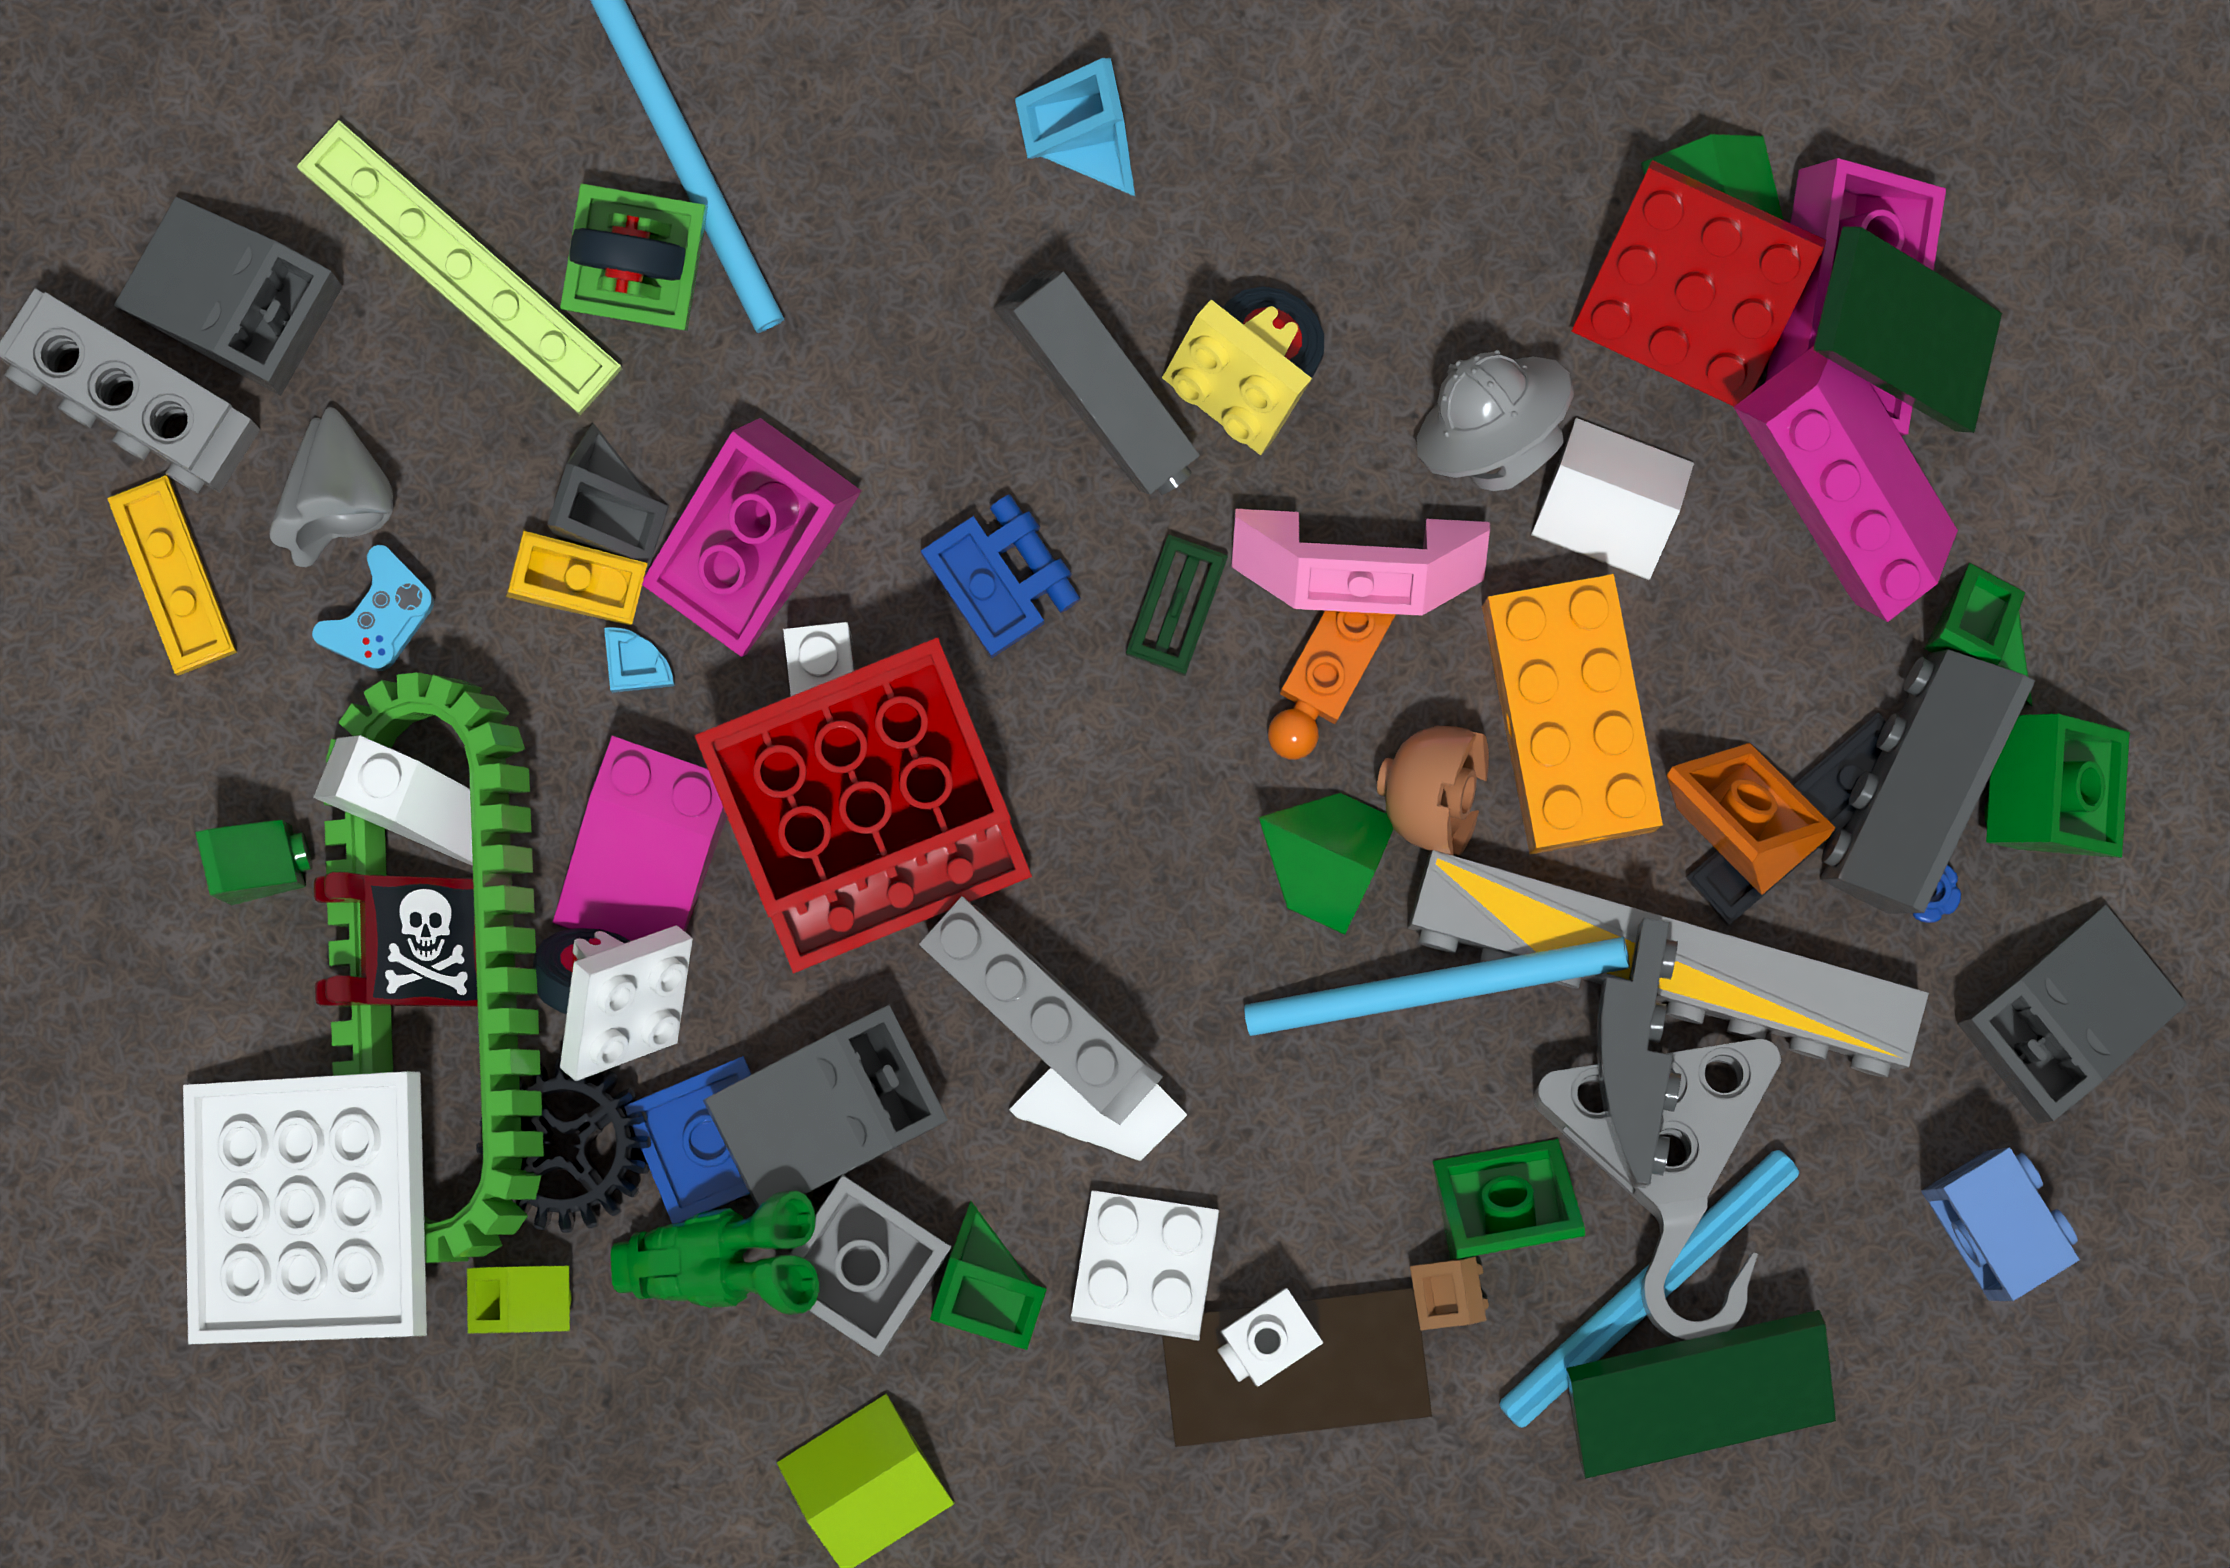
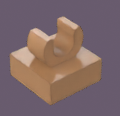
M1476 1256L1410 1266L1420 1330L1471 1325L1486 1321L1485 1311L1488 1309L1489 1303L1488 1299H1483L1479 1275L1483 1274V1267L1477 1263Z

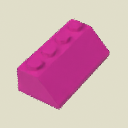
M1840 158L1799 169L1791 224L1827 241L1769 358L1765 383L1815 344L1842 228L1862 227L1934 271L1946 188ZM1870 383L1901 436L1908 435L1912 406Z
M1813 346L1733 407L1841 584L1856 605L1889 622L1938 584L1958 530L1868 381L1814 351Z

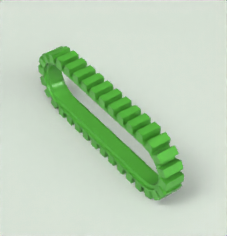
M416 672L398 674L397 683L381 680L365 690L364 694L369 706L351 703L338 723L352 736L360 735L391 749L396 738L412 723L431 716H437L454 728L464 743L470 777L483 1165L480 1184L467 1206L453 1218L440 1222L430 1220L424 1216L425 1263L469 1261V1257H484L503 1246L498 1235L515 1234L528 1215L513 1200L536 1199L541 1179L540 1175L521 1170L522 1158L544 1156L543 1132L521 1131V1117L542 1115L541 1091L520 1090L519 1076L541 1075L540 1050L518 1049V1036L539 1034L538 1010L517 1008L516 995L538 994L536 969L515 968V955L536 953L535 929L514 927L513 915L535 913L534 889L512 886V874L533 872L532 848L511 846L510 834L531 832V808L509 805V794L530 792L529 768L506 764V758L525 750L518 727L501 724L509 712L495 696L480 694L482 687L464 680ZM331 739L326 762L329 760L337 739ZM346 811L345 819L324 821L325 845L345 847L347 858L326 861V874L348 872L362 875L386 876L385 828ZM360 902L327 903L328 925L349 927V940L328 941L329 966L350 967V976L361 977ZM342 1006L352 1007V1020L331 1022L332 1046L353 1047V1061L332 1062L333 1076L392 1073L391 1006Z

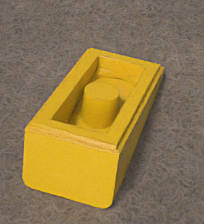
M523 531L506 597L632 625L648 563Z

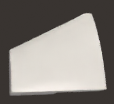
M1052 1068L1009 1109L1018 1119L1044 1126L1141 1161L1187 1116L1176 1102L1156 1084L1119 1125L1100 1114Z

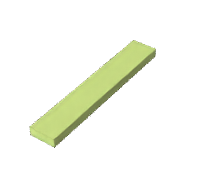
M339 120L296 166L301 173L579 415L587 409L622 370L620 364Z

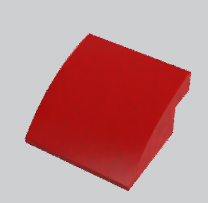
M938 637L694 735L767 916L772 920L793 974L949 911L961 896L971 902L1032 877L1010 823L1011 817Z

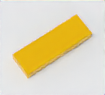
M165 475L107 498L174 673L179 676L237 653L170 477Z

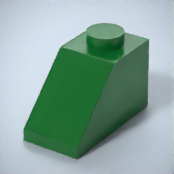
M284 820L212 828L195 832L209 893L214 898L232 906L306 887L303 871L313 868L308 842L303 832L294 834L292 825Z

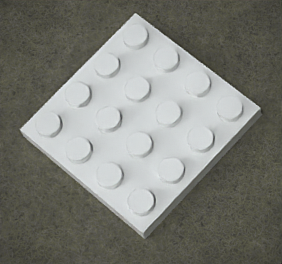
M392 1072L183 1085L188 1344L427 1336L420 1072Z

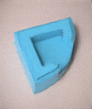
M604 628L610 691L612 693L675 686L673 673L667 660L653 643L627 629Z

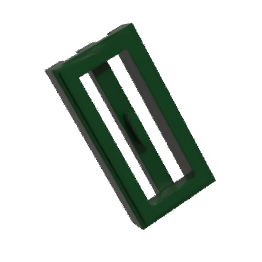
M1168 535L1126 655L1186 676L1228 555ZM1177 552L1188 557L1155 649L1144 646L1143 643ZM1203 561L1211 564L1179 657L1167 654L1197 567L1199 562Z

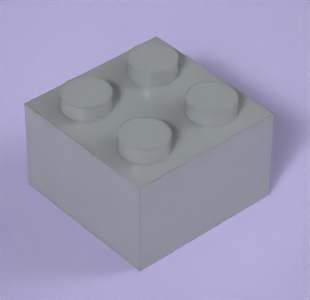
M842 1175L815 1216L816 1224L813 1236L806 1244L794 1248L790 1255L808 1260L817 1272L819 1294L816 1303L809 1311L878 1357H881L953 1248Z

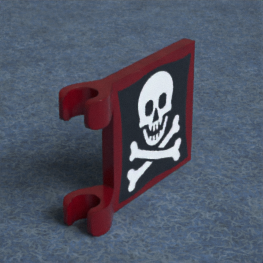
M332 872L315 878V901L318 903L360 902L361 977L332 976L316 981L315 1000L319 1006L377 1005L478 1008L473 879L362 875L348 872Z

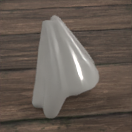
M328 407L323 413L322 418H312L297 452L270 527L271 541L277 546L288 548L291 551L294 565L299 567L313 565L325 547L334 538L355 537L380 529L389 520L393 512V491L388 478L337 409Z

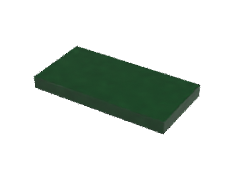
M1843 227L1815 339L1814 351L1957 432L1974 433L2002 312L1862 227Z
M1820 1310L1566 1368L1579 1459L1585 1479L1836 1421L1826 1324Z

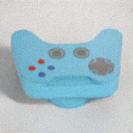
M376 545L367 554V561L372 575V585L369 592L349 617L342 620L318 622L313 628L312 636L316 643L325 649L372 670L383 671L389 669L395 663L428 617L434 606V598L429 589L386 546Z

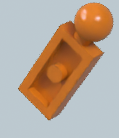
M1343 611L1324 612L1280 692V695L1296 704L1293 709L1284 710L1277 714L1269 725L1268 740L1272 749L1279 756L1290 760H1297L1306 757L1314 750L1319 738L1318 726L1315 722L1318 716L1336 724L1396 614Z

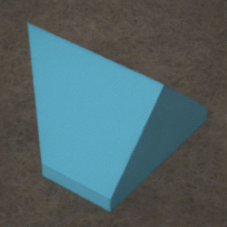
M1101 58L1015 98L1028 159L1044 157L1135 196L1124 117L1111 58Z

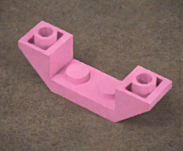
M1235 509L1231 567L1294 609L1423 616L1484 581L1490 522L1426 519L1423 549L1301 543L1299 542V512Z

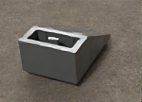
M175 197L116 300L114 307L281 396L343 286L331 270L277 241Z
M2104 905L1957 1024L2034 1120L2040 1124L2056 1120L2103 1082L2179 1013L2187 1003L2110 908Z
M890 1005L813 1042L703 1100L757 1209L765 1200L777 1192L799 1191L805 1195L948 1121Z

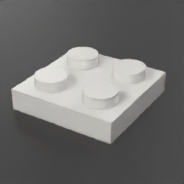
M1092 1190L1071 1313L1072 1321L1199 1341L1219 1210Z

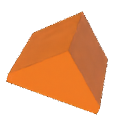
M1751 743L1672 766L1667 774L1676 808L1761 895L1828 839L1836 828Z

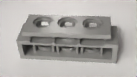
M36 288L0 341V359L9 365L4 374L6 378L36 396L43 386L63 398L58 406L59 410L90 429L96 419L117 431L111 441L135 457L145 461L151 451L171 463L165 474L197 494L204 484L221 493L261 430L249 417L232 408L228 402L48 293H42ZM79 351L76 365L71 370L58 373L60 359L69 352ZM133 383L131 397L125 403L111 406V398L114 391L121 385ZM178 416H188L185 430L175 438L165 439L164 431L167 424Z

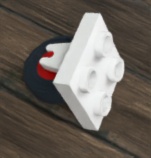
M677 925L633 941L619 934L601 929L575 928L557 932L542 941L535 953L532 969H536L537 995L540 999L560 1013L567 1014L560 1068L573 1080L578 1081L677 1044L693 940L691 936Z

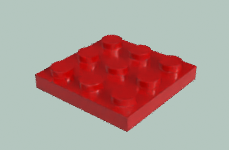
M1652 160L1571 332L1731 406H1736L1753 392L1824 250L1827 240Z

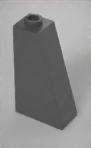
M1041 270L993 307L995 312L1140 492L1152 494L1155 490H1158L1161 495H1164L1175 489L1191 475L1192 472L1187 465L1200 456L1064 271Z

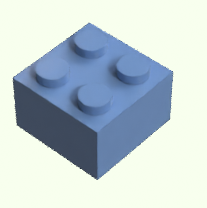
M2010 1147L1985 1151L1921 1190L1989 1301H2014L2080 1260L2071 1247L2078 1242V1239L2070 1223L2058 1209L2049 1211L2037 1192V1189L2042 1187L2043 1183L2034 1165L2023 1153L2015 1156Z

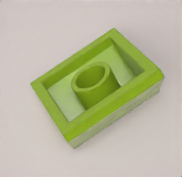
M887 1393L777 1462L805 1519L840 1568L856 1567L954 1505L953 1500Z

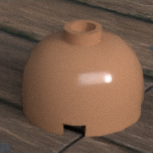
M1434 726L1418 731L1402 743L1394 759L1385 758L1378 775L1377 792L1378 795L1386 796V811L1394 830L1408 842L1430 852L1435 850L1454 856L1453 854L1460 855L1464 852L1473 835L1479 810L1470 812L1475 796L1477 778L1487 782L1489 748L1484 734L1460 727Z

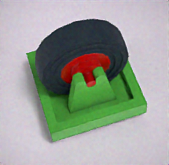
M580 183L560 309L688 331L708 206Z

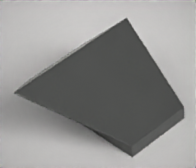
M592 423L566 464L547 525L558 539L645 562L650 566L669 506L652 499L596 425Z

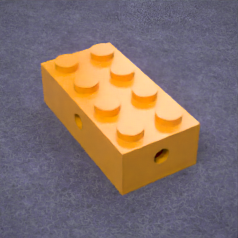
M1614 574L1488 596L1482 606L1529 855L1655 832L1663 825Z

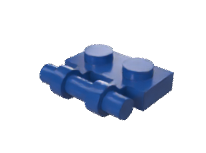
M1011 494L1001 498L990 507V510L1002 527L988 537L975 517L972 516L921 550L922 557L991 659L1044 625V619L1032 603L1040 596L1047 593L1060 613L1071 608L1081 600L1068 580L1072 573L1061 558L1055 561L1036 533L1040 529L1039 524L1029 511L1026 513L1022 512ZM1013 547L1017 548L1034 573L1020 584L1000 556Z

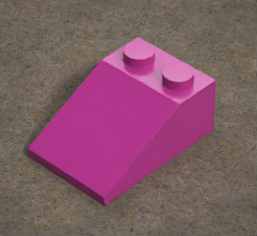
M759 418L731 432L645 575L642 585L736 654L743 657L749 652L831 542L862 490L763 419Z
M612 736L588 801L553 923L568 929H601L619 934L630 941L676 925L686 932L727 819L709 770Z

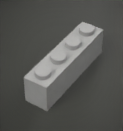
M961 896L919 943L927 953L1100 1114L1121 1125L1163 1078L1158 1071L991 917Z

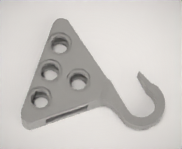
M1754 1039L1665 1053L1673 1055L1670 1071L1681 1073V1082L1675 1111L1663 1110L1659 1135L1668 1134L1677 1137L1684 1145L1686 1156L1683 1164L1674 1167L1666 1166L1663 1176L1652 1174L1651 1183L1646 1188L1631 1185L1618 1158L1607 1125L1605 1112H1590L1579 1102L1578 1087L1581 1084L1591 1081L1599 1083L1598 1064L1550 1072L1543 1077L1534 1092L1533 1101L1535 1108L1657 1219L1660 1236L1652 1260L1642 1279V1303L1652 1324L1664 1335L1679 1342L1729 1331L1740 1320L1747 1305L1748 1284L1758 1256L1757 1253H1752L1747 1258L1725 1293L1724 1303L1716 1316L1706 1321L1694 1322L1678 1316L1666 1301L1664 1283L1670 1268L1707 1210L1709 1193L1781 1064V1055L1778 1048L1772 1042L1765 1039ZM1712 1062L1728 1064L1734 1070L1737 1077L1735 1090L1721 1093L1712 1089L1705 1078L1706 1065Z

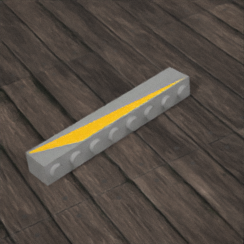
M1432 850L1428 855L1408 929L1421 932L1418 943L1455 953L1457 945L1460 943L1483 950L1480 961L1485 962L1624 937L1628 950L1630 969L1552 982L1579 989L1581 979L1602 984L1606 977L1629 981L1638 925L1642 919L1649 918L1670 922L1667 939L1678 941L1675 965L1671 979L1660 978L1656 997L1657 1001L1668 1003L1666 1015L1696 1024L1703 1023L1705 1014L1729 1021L1728 1033L1750 1040L1765 1039L1767 1032L1791 1039L1790 1051L1816 1059L1826 1060L1828 1050L1853 1057L1850 1068L1879 1077L1888 1078L1890 1068L1901 1070L1910 1066L1929 995L1928 992Z

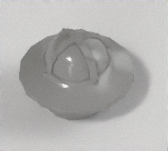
M1499 350L1480 353L1465 361L1459 360L1455 364L1449 365L1448 376L1441 384L1438 404L1427 414L1417 435V455L1420 461L1432 473L1454 478L1470 476L1481 489L1499 491L1511 489L1540 468L1562 446L1563 433L1558 424L1564 419L1574 397L1572 376L1556 360L1534 356L1513 360L1501 355ZM1498 467L1501 468V470H1499L1495 474L1486 473Z

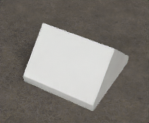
M1576 418L1531 535L1650 580L1681 510L1694 463Z

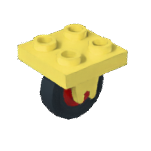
M1264 286L1246 289L1227 301L1223 308L1213 300L1206 304L1194 319L1162 379L1174 387L1176 393L1183 400L1197 405L1220 423L1234 440L1247 444L1259 455H1262L1280 432L1324 356V332L1316 314L1303 300L1285 290Z

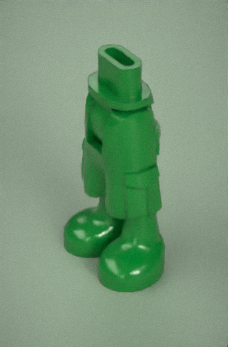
M781 1191L765 1200L755 1211L754 1215L747 1219H743V1216L731 1208L709 1212L704 1211L687 1218L684 1222L657 1227L649 1232H635L629 1241L616 1242L611 1248L612 1285L617 1293L633 1292L638 1299L655 1298L669 1301H690L692 1304L708 1308L734 1307L745 1300L749 1292L758 1294L769 1306L781 1313L788 1315L805 1313L816 1303L819 1294L818 1275L814 1266L808 1260L798 1256L786 1255L745 1262L742 1256L749 1248L789 1249L806 1244L815 1231V1211L811 1201L799 1191Z

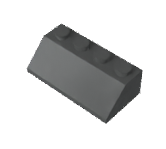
M1949 649L1929 653L1927 658L1920 657L1906 678L1904 691L1908 692L1909 695L1900 714L1891 715L1879 734L1876 746L1882 751L1872 772L1865 771L1851 792L1849 804L1857 808L1844 829L1838 828L1834 831L1824 848L1821 860L1827 866L1820 880L1887 914L1924 913L2035 680L2026 675Z

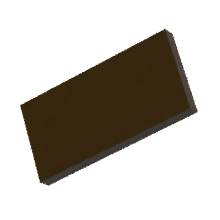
M1407 1288L1298 1301L1297 1304L1323 1344L1258 1387L1255 1386L1249 1376L1238 1382L1217 1351V1349L1227 1343L1220 1331L1257 1306L1205 1312L1203 1314L1199 1341L1162 1335L1175 1447L1432 1417L1422 1330H1420L1414 1289Z

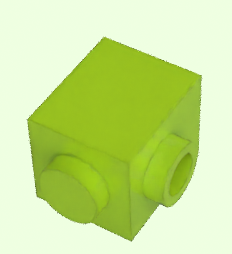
M569 1266L467 1268L468 1334L570 1331L571 1292L569 1289Z

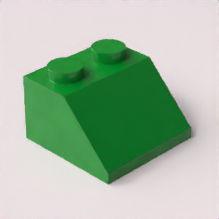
M2062 714L2019 715L1990 775L1989 800L1984 814L1987 826L1986 843L2018 850L2122 858L2130 732Z

